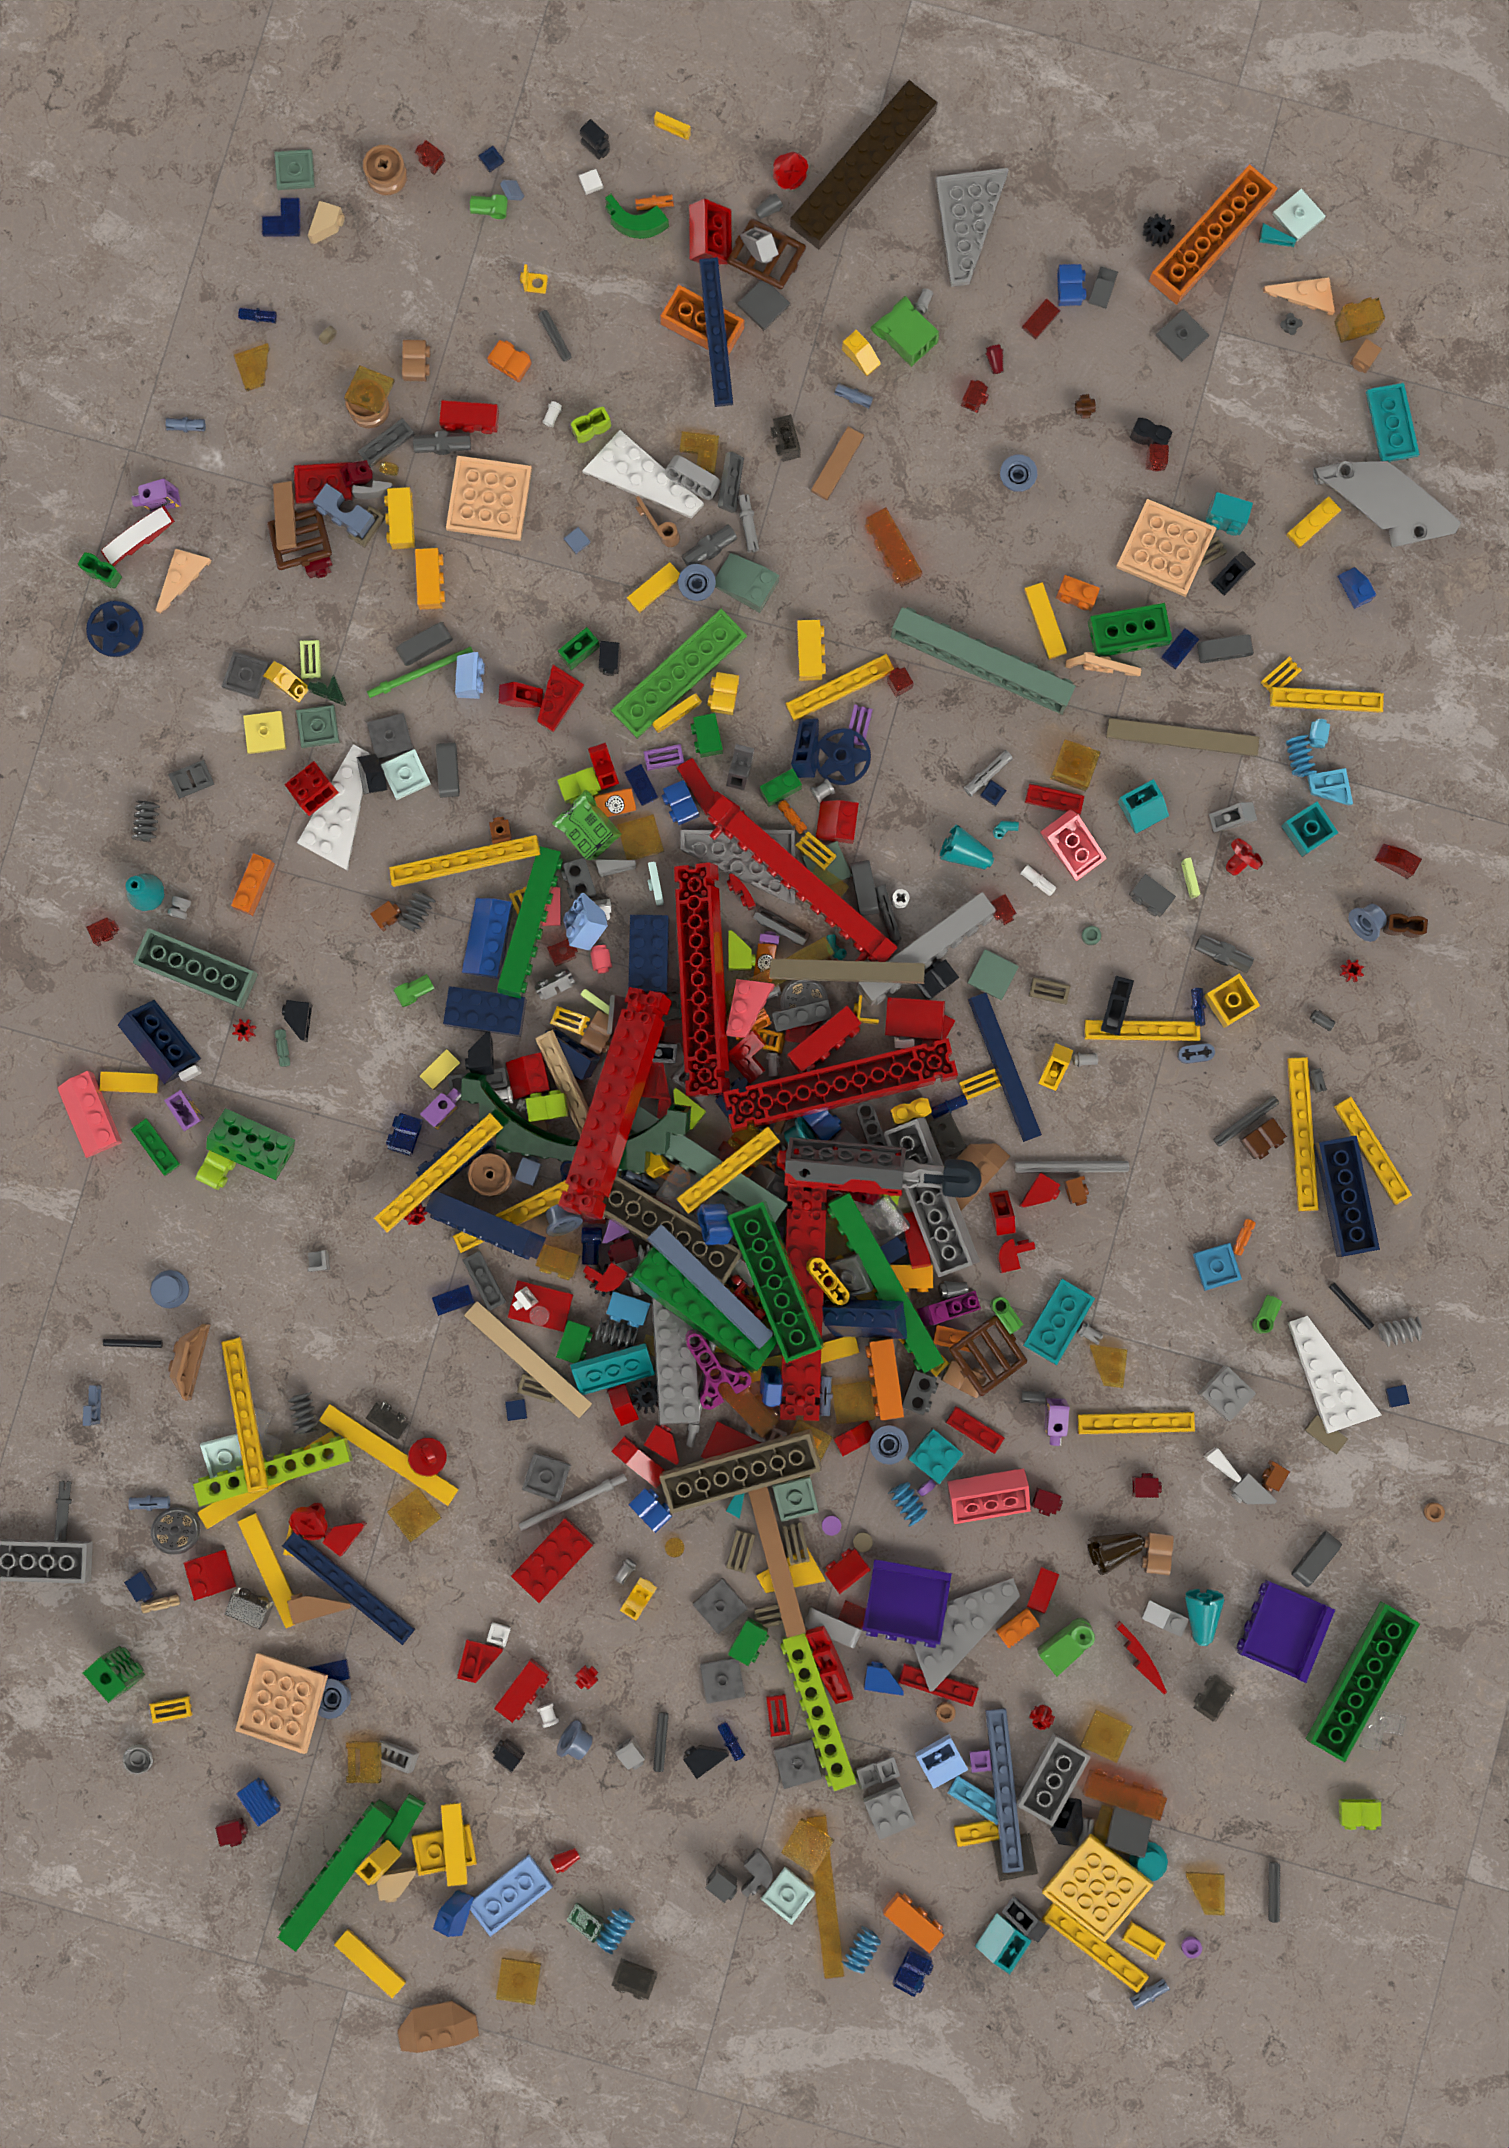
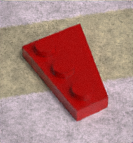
M552 664L551 674L537 722L554 733L584 688V684Z

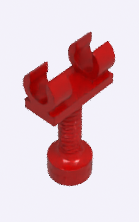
M735 1274L731 1280L739 1287L732 1294L762 1322L767 1317L764 1308L759 1309L742 1293L749 1284L741 1276Z

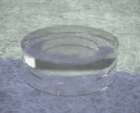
M543 1306L534 1307L530 1312V1320L535 1325H544L549 1320V1312Z

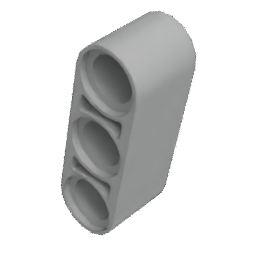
M679 455L674 456L665 469L667 478L706 500L712 499L720 486V480L715 475Z
M810 1607L804 1621L805 1627L809 1629L824 1625L831 1639L851 1648H855L862 1632L861 1628L814 1607Z

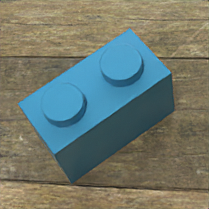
M613 1291L606 1314L610 1315L609 1319L618 1322L624 1319L628 1321L627 1325L639 1328V1325L644 1326L651 1303Z

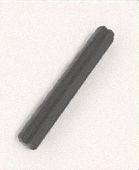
M1271 1096L1213 1139L1216 1145L1222 1146L1279 1104L1278 1099L1275 1096Z

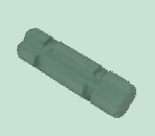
M284 1029L276 1030L275 1038L277 1039V1053L280 1057L278 1059L279 1065L281 1067L290 1066L287 1040H285L286 1031Z

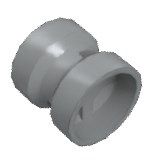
M173 896L171 900L172 907L169 908L167 915L186 920V911L190 908L191 901Z

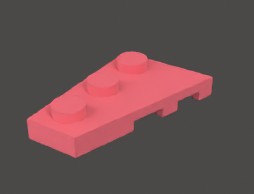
M736 979L726 1032L727 1036L741 1038L748 1036L761 1008L764 1007L767 1002L766 999L770 992L773 991L774 984Z

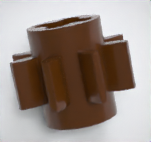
M1089 394L1080 395L1079 400H1075L1076 415L1080 414L1081 419L1090 418L1091 413L1096 412L1095 399H1091Z

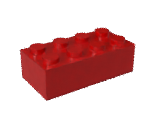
M846 1006L789 1052L787 1059L800 1074L813 1071L816 1067L815 1064L819 1061L823 1063L827 1060L833 1049L838 1051L846 1043L845 1039L855 1037L860 1032L862 1023L851 1009Z
M565 1517L511 1577L540 1603L594 1545V1542L570 1519Z

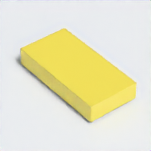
M446 1049L420 1077L434 1090L461 1063Z

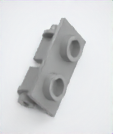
M569 969L559 970L554 974V977L550 979L544 978L534 986L537 992L541 991L538 993L541 1000H547L556 995L555 987L557 986L561 992L573 986L572 984L575 981L572 976L568 978L571 975Z

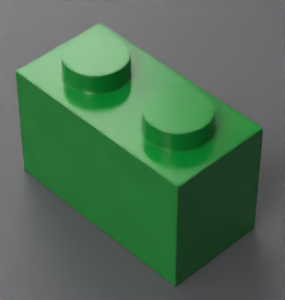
M586 627L558 650V654L568 668L572 670L600 648L598 639Z
M712 713L693 717L694 723H691L690 726L692 735L696 734L697 741L694 742L696 753H700L701 758L723 754L716 714Z
M792 768L761 785L759 791L768 807L801 790L802 784Z
M568 1320L556 1358L571 1363L584 1361L587 1353L584 1350L586 1342L590 1343L593 1332L590 1331L591 1327Z
M748 1617L729 1649L728 1655L746 1666H749L751 1662L755 1663L760 1654L757 1650L760 1645L764 1646L769 1638L767 1634L768 1628Z

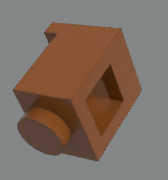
M504 817L493 818V822H489L492 844L512 840L508 819L504 820ZM502 827L504 830L502 833H498L497 828Z
M387 901L370 913V915L384 932L386 931V925L391 926L398 921L397 918L402 911L396 903L392 905L390 901Z
M1084 1176L1063 1182L1070 1204L1075 1203L1076 1206L1087 1203L1086 1195H1089L1087 1185L1082 1183V1180H1085Z
M1269 1460L1268 1464L1271 1466L1266 1468L1262 1474V1487L1269 1492L1273 1490L1279 1492L1290 1471Z

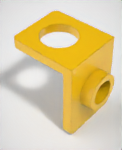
M524 264V272L520 274V283H523L524 291L545 294L548 276L545 274L529 273L528 265ZM541 279L543 281L542 287H533V280Z
M859 995L858 1003H854L853 1013L857 1014V1018L861 1023L878 1024V1019L860 1018L862 995Z

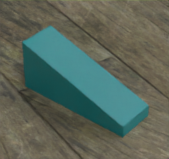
M1264 223L1262 224L1259 238L1260 243L1294 247L1296 243L1295 238Z
M744 1493L735 1495L726 1509V1512L739 1519Z

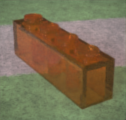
M885 507L866 517L865 529L875 539L873 543L877 551L882 552L884 564L887 568H891L894 582L896 584L899 583L902 588L921 578L922 570L888 509Z
M720 1383L718 1390L723 1398L763 1439L780 1423L777 1419L779 1415L772 1408L768 1410L764 1406L762 1397L759 1394L756 1396L750 1391L752 1389L751 1386L736 1394L729 1383Z
M1097 1768L1095 1771L1089 1770L1082 1792L1086 1797L1158 1821L1161 1820L1167 1797L1163 1794L1162 1790L1154 1787L1151 1790L1146 1789L1144 1784L1133 1781L1132 1784L1125 1782L1126 1779L1118 1775H1114V1778L1107 1776V1772Z

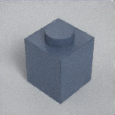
M528 1156L527 1159L523 1157L515 1179L534 1186L542 1164L538 1163L539 1159Z

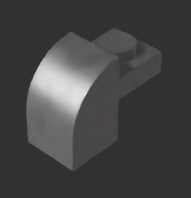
M739 744L735 745L726 786L745 790L753 761L754 748Z
M757 1848L744 1861V1866L753 1875L741 1887V1892L746 1897L750 1894H756L761 1888L760 1884L767 1889L772 1880L771 1862Z

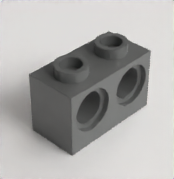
M584 857L563 864L564 870H561L564 881L568 880L570 887L567 888L570 899L574 898L575 901L580 896L576 892L577 887L580 885L586 887L584 894L589 898L597 896ZM575 867L581 870L577 876L570 874L571 869Z
M914 1370L902 1401L903 1408L921 1415L929 1412L932 1401H929L932 1393H936L939 1384L936 1382L937 1378ZM925 1378L929 1381V1387L922 1390L919 1387V1381ZM915 1397H920L923 1401L922 1406L919 1408H915L912 1405V1400Z

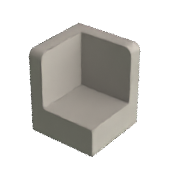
M328 1250L308 1253L310 1268H307L308 1272L331 1270Z

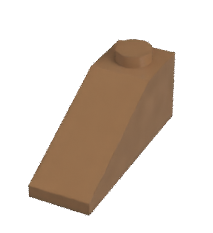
M302 1593L292 1595L291 1600L287 1601L293 1625L351 1608L350 1603L309 1595L303 1596Z

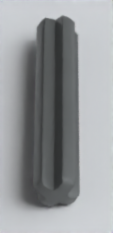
M547 310L541 311L539 318L562 361L570 360L572 358L571 353Z
M665 1712L658 1713L653 1765L655 1772L664 1771L668 1713Z
M1269 1862L1268 1920L1273 1923L1280 1921V1864L1278 1862Z

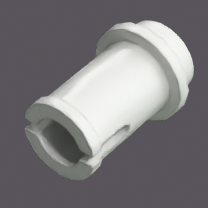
M552 401L551 404H548L549 409L542 421L549 427H554L558 414L562 412V406Z

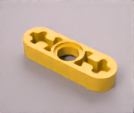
M697 694L691 695L656 719L652 726L657 733L665 730L698 707L702 700Z
M816 1257L809 1259L806 1264L807 1271L829 1299L837 1305L846 1304L850 1298L849 1292L825 1261ZM813 1263H819L818 1268L824 1273L821 1274L818 1270H813ZM826 1276H831L832 1284L829 1287H826L823 1283ZM836 1289L837 1292L843 1293V1299H836L838 1297L835 1291L830 1292V1290Z

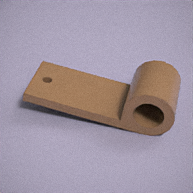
M636 497L639 506L635 508L640 516L645 514L662 543L667 547L676 546L680 541L676 525L671 522H665L658 526L640 497Z

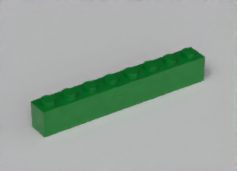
M539 846L541 855L535 856L497 986L498 993L521 999L522 993L525 994L528 982H526L527 975L530 976L532 973V957L536 958L538 952L536 943L537 940L542 938L543 929H541L543 922L546 923L547 905H551L553 900L552 887L557 886L559 876H556L558 869H562L564 861L561 858V851Z

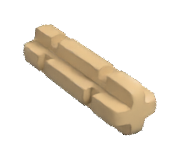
M176 1594L169 1596V1598L164 1597L152 1600L151 1602H143L141 1604L142 1613L169 1608L170 1605L171 1607L180 1604L179 1595Z

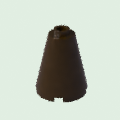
M1132 1532L1093 1536L1088 1538V1541H1091V1543L1087 1544L1093 1565H1098L1100 1569L1097 1572L1100 1575H1105L1141 1552L1144 1540L1141 1535Z

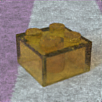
M1370 297L1362 300L1361 303H1348L1343 306L1334 321L1341 343L1374 334L1378 331L1385 320L1379 297L1375 299Z
M1065 739L1060 748L1050 779L1086 792L1101 752Z
M543 1244L535 1266L540 1267V1272L551 1275L553 1271L558 1273L557 1277L570 1281V1278L576 1277L582 1256Z

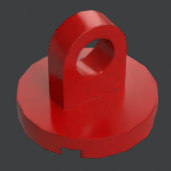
M797 152L782 154L773 163V178L775 183L784 190L796 189L807 177L808 162Z
M1237 838L1231 843L1235 854L1226 864L1227 872L1236 876L1248 865L1256 870L1263 865L1261 856L1257 852L1254 854L1252 846L1246 841Z
M433 1438L417 1440L408 1452L410 1468L415 1474L425 1477L437 1475L443 1470L447 1461L445 1447L440 1441Z
M314 1503L308 1507L296 1508L289 1518V1524L294 1533L303 1535V1538L306 1540L315 1541L321 1539L328 1528L327 1521L324 1518L326 1511L323 1504Z

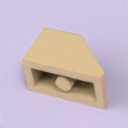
M319 201L308 233L312 244H316L337 233L339 227L343 226L345 216L341 207Z
M417 1866L386 1871L377 1881L379 1901L385 1900L386 1903L397 1901V1898L401 1896L416 1875Z

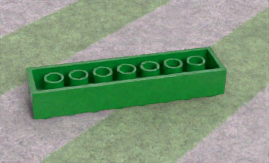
M763 1201L727 1216L785 1362H790L825 1347L767 1202Z
M654 1246L650 1248L629 1277L631 1282L693 1329L699 1330L706 1339L751 1373L759 1370L777 1344L775 1335H772L758 1349Z
M1381 1601L1379 1602L1305 1738L1307 1741L1342 1762H1346L1420 1623Z
M380 1799L376 1803L373 1801L362 1814L365 1817L364 1820L361 1817L350 1831L353 1833L352 1836L348 1834L338 1848L341 1851L336 1850L326 1863L329 1867H323L314 1879L316 1884L312 1882L303 1894L302 1898L305 1900L300 1899L290 1912L292 1917L288 1915L278 1928L280 1934L277 1938L295 1952L299 1949L355 1870L395 1818L397 1812Z

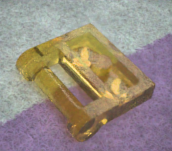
M346 1742V1749H348V1776H346V1783H381V1742ZM356 1749H360V1775H356Z

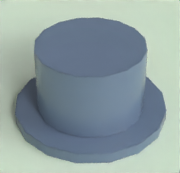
M1013 455L1003 462L1000 469V478L1009 490L1023 492L1034 485L1037 479V467L1029 457Z
M692 564L684 568L680 573L678 585L684 597L692 601H702L711 596L715 589L716 581L711 569L705 565Z
M1369 904L1363 909L1354 908L1349 913L1348 919L1353 931L1365 941H1375L1380 935V929L1387 924V917L1384 911L1375 904Z
M558 1204L545 1212L549 1226L546 1228L548 1236L555 1237L567 1234L577 1229L583 1222L580 1215L567 1212Z
M167 1270L159 1273L154 1278L150 1290L156 1304L163 1308L171 1309L185 1302L190 1288L183 1274L178 1271Z
M887 1425L880 1427L873 1433L870 1439L872 1455L883 1464L891 1465L898 1463L908 1452L909 1443L907 1436L896 1426Z
M327 1679L318 1711V1714L323 1718L333 1719L339 1717L350 1704L351 1693L339 1680Z
M574 1720L570 1723L562 1734L557 1746L558 1756L564 1757L568 1754L577 1760H581L589 1751L593 1737L582 1730V1723L579 1720Z

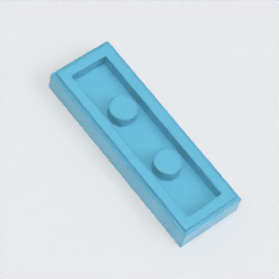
M956 1776L947 1794L998 1825L995 1799L961 1777Z

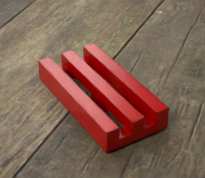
M786 1694L766 1696L771 1737L790 1735ZM778 1700L783 1702L786 1731H782ZM771 1701H775L778 1732H774Z

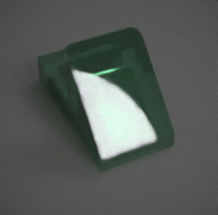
M334 675L328 688H326L327 685L316 681V683L309 682L307 689L310 693L346 706V700Z
M578 1903L575 1904L566 1920L592 1943H595L604 1927L603 1917L593 1915Z

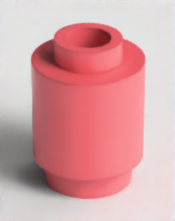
M606 945L592 947L590 955L593 971H598V974L609 972V969L612 968L609 949H607Z

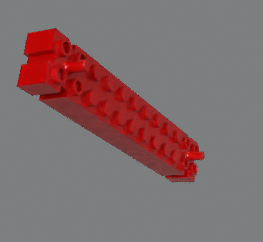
M722 795L707 812L709 816L708 821L716 827L709 836L716 840L723 833L730 840L732 838L738 841L737 846L745 853L747 850L753 854L751 858L759 865L761 863L768 867L766 871L775 878L777 875L782 879L780 883L786 889L790 890L792 888L797 892L795 896L804 903L806 900L811 905L809 908L815 914L819 915L821 913L825 917L824 921L830 927L836 926L840 930L838 934L845 940L850 938L854 942L852 946L861 953L855 961H865L868 959L871 962H886L898 948L741 810L735 807L726 797Z
M707 862L695 864V867L690 865L675 866V882L679 883L680 888L675 889L684 1069L685 1073H689L690 1079L685 1080L686 1096L723 1095V1092L730 1091V1079L725 1078V1071H729L726 1034L727 1022L719 888L715 887L714 882L719 881L718 865Z
M632 987L628 989L625 1002L628 1004L627 1009L622 1008L565 1182L569 1187L567 1191H562L558 1206L567 1212L579 1215L583 1213L588 1217L602 1220L606 1204L603 1203L604 1196L609 1197L665 1024L661 1019L663 1015H668L672 1002L666 995L660 992L649 991L647 994L643 989Z
M949 1038L934 1041L932 1047L927 1048L925 1043L747 1086L745 1092L739 1093L738 1089L723 1092L726 1111L731 1110L732 1114L728 1115L731 1131L735 1133L747 1130V1125L752 1123L754 1128L934 1085L938 1078H940L941 1083L954 1080L958 1077L955 1060H949V1057L952 1055Z
M788 1186L787 1201H792V1208H787L786 1252L822 1338L823 1290L807 1271L806 1264L813 1257L821 1258L825 1261L826 1209H821L822 1202H827V1189L811 1188L810 1191L804 1190V1187ZM814 1262L813 1270H818L821 1274L824 1273L818 1268L819 1263ZM822 1349L787 1363L782 1354V1396H785V1402L780 1404V1420H796V1415L803 1416V1421H819L820 1405L815 1403V1397L820 1398Z

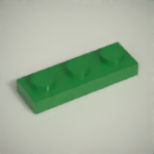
M147 1118L130 1129L164 1176H167L181 1165Z

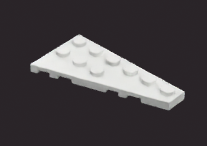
M621 430L582 470L586 475L594 476L603 482L606 481L619 489L651 500L657 505L660 504L670 508L672 511L691 519L704 506V503L691 491L667 478L665 469Z
M354 744L332 781V784L339 793L314 812L297 842L299 845L347 871L363 796L356 757L371 755Z
M1305 1316L1288 1322L1326 1433L1381 1416V1413L1309 1317Z

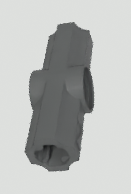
M437 431L433 435L413 436L414 452H434L438 455H447L451 451L471 450L470 433L450 434L447 431Z
M726 525L713 535L709 534L703 537L695 547L681 555L686 566L700 564L706 559H713L723 548L737 540V536L732 527Z
M1203 934L1200 935L1194 949L1212 957L1215 962L1221 965H1229L1244 973H1248L1254 960L1253 957L1236 950L1233 945L1222 941L1218 942Z

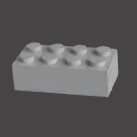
M1053 1733L1016 1800L1017 1806L1053 1827L1091 1757L1090 1754Z

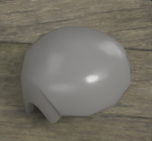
M132 1745L123 1755L122 1762L124 1768L129 1773L136 1775L147 1772L153 1763L152 1751L146 1745Z

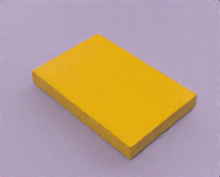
M465 1824L463 1829L466 1866L476 1865L477 1858L470 1824ZM443 1829L412 1835L418 1876L446 1871Z

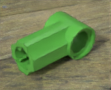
M500 194L492 195V197L471 196L470 213L490 215L495 219H505L508 199Z
M426 974L410 983L407 982L396 987L393 991L401 1006L406 1007L435 988Z
M1266 1295L1260 1311L1252 1323L1256 1333L1264 1334L1273 1329L1274 1321L1283 1303L1280 1299ZM1260 1320H1264L1267 1323L1265 1330L1259 1327Z
M995 1297L991 1300V1310L996 1314L1009 1334H1012L1024 1325L1006 1298ZM999 1300L1004 1302V1309L1001 1311L995 1308V1304Z

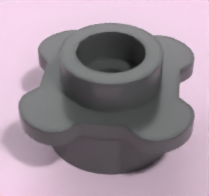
M1288 313L1286 319L1281 321L1280 327L1286 333L1294 335L1297 328L1301 327L1303 322L1301 319L1294 317L1293 313Z

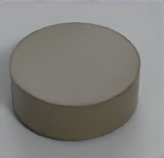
M329 326L321 333L319 340L323 344H328L336 336L337 331L332 326Z
M860 1532L855 1535L853 1545L857 1551L867 1552L871 1549L873 1540L868 1533Z

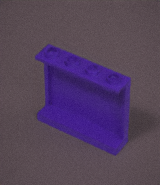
M874 1559L862 1631L866 1632V1636L878 1637V1634L886 1635L885 1639L897 1641V1638H903L905 1643L916 1645L917 1641L924 1642L925 1647L936 1648V1645L941 1643L952 1573Z
M1266 1580L1265 1584L1262 1583L1259 1588L1258 1594L1260 1596L1258 1601H1255L1252 1605L1251 1612L1253 1614L1251 1619H1248L1244 1625L1245 1634L1237 1643V1653L1307 1683L1335 1609Z

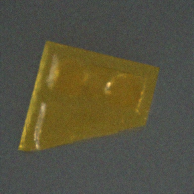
M268 343L234 354L246 391L265 386V372L268 365L267 357L270 351Z
M1090 1345L1103 1385L1123 1388L1128 1350Z
M1186 1872V1878L1204 1914L1225 1916L1224 1873Z

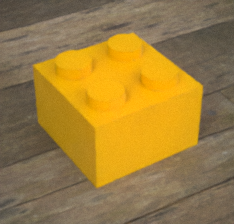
M1240 973L1203 996L1223 1028L1260 1006Z

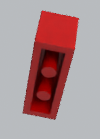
M441 400L439 423L445 431L462 430L466 433H473L474 431H481L483 434L497 433L499 420L497 404Z
M531 1658L494 1709L512 1723L515 1719L519 1721L526 1712L523 1709L526 1704L529 1703L531 1705L538 1696L535 1693L538 1688L541 1687L543 1689L550 1680L547 1677L550 1672Z

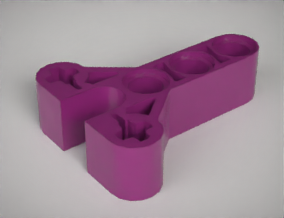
M691 1329L686 1333L685 1341L687 1347L705 1374L703 1389L699 1393V1400L703 1408L711 1410L725 1402L718 1390V1385L722 1382L729 1383L736 1394L750 1386L751 1377L746 1368H734L720 1363L699 1330ZM694 1336L700 1338L695 1344L689 1342ZM704 1352L710 1354L706 1360L700 1359V1355ZM712 1369L720 1370L716 1376L710 1375ZM740 1375L745 1378L743 1381L739 1379ZM708 1396L712 1400L708 1401L705 1397Z

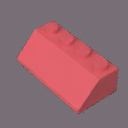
M83 1072L57 1087L86 1158L122 1143L103 1094L99 1091L100 1087L93 1072Z
M1024 1468L947 1481L954 1524L1031 1511L1029 1485Z

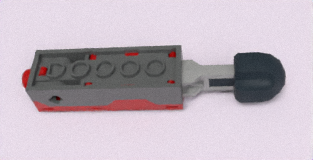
M790 1137L788 1149L779 1151L777 1155V1166L785 1171V1185L792 1187L902 1196V1188L922 1186L942 1188V1194L945 1197L965 1198L975 1194L982 1182L979 1168L972 1162L947 1159L944 1166L919 1164L913 1160H906V1148Z

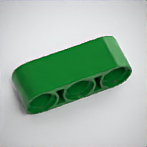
M409 1793L380 1844L382 1845L385 1841L389 1840L400 1850L426 1803Z

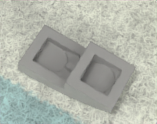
M373 481L372 488L353 485L352 493L356 499H374L384 497V495H387V489L394 487L392 483Z
M894 1757L886 1758L854 1770L860 1789H865L877 1783H884L900 1776Z

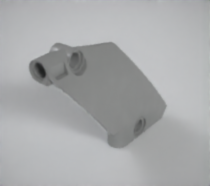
M1344 461L1313 469V478L1316 485L1326 484L1380 529H1389L1392 547L1455 534L1461 524L1436 499L1388 461L1352 463ZM1341 466L1346 469L1345 476L1340 472ZM1415 528L1419 529L1420 534L1418 537L1414 534Z

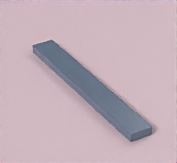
M662 1224L647 1238L758 1349L773 1335Z
M1006 1708L986 1710L1003 1873L1024 1871Z

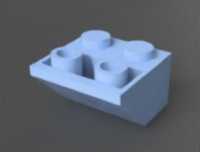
M478 652L457 656L455 684L457 698L480 699V693L484 691V682H482L481 674L484 675L485 663H483V659L480 658Z
M581 893L577 900L573 902L572 907L565 913L563 918L569 946L589 951L608 926L605 912L584 893Z
M949 1734L915 1753L918 1762L934 1789L968 1770Z

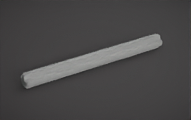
M1021 1161L1015 1162L1014 1169L1016 1173L1129 1172V1162Z

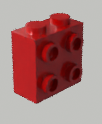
M315 761L284 784L308 816L312 815L339 793Z

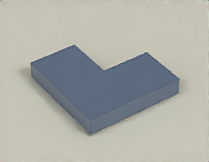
M89 1385L88 1405L83 1406V1426L100 1424L101 1385Z

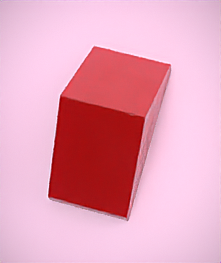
M625 1383L607 1390L612 1408L621 1426L639 1420Z

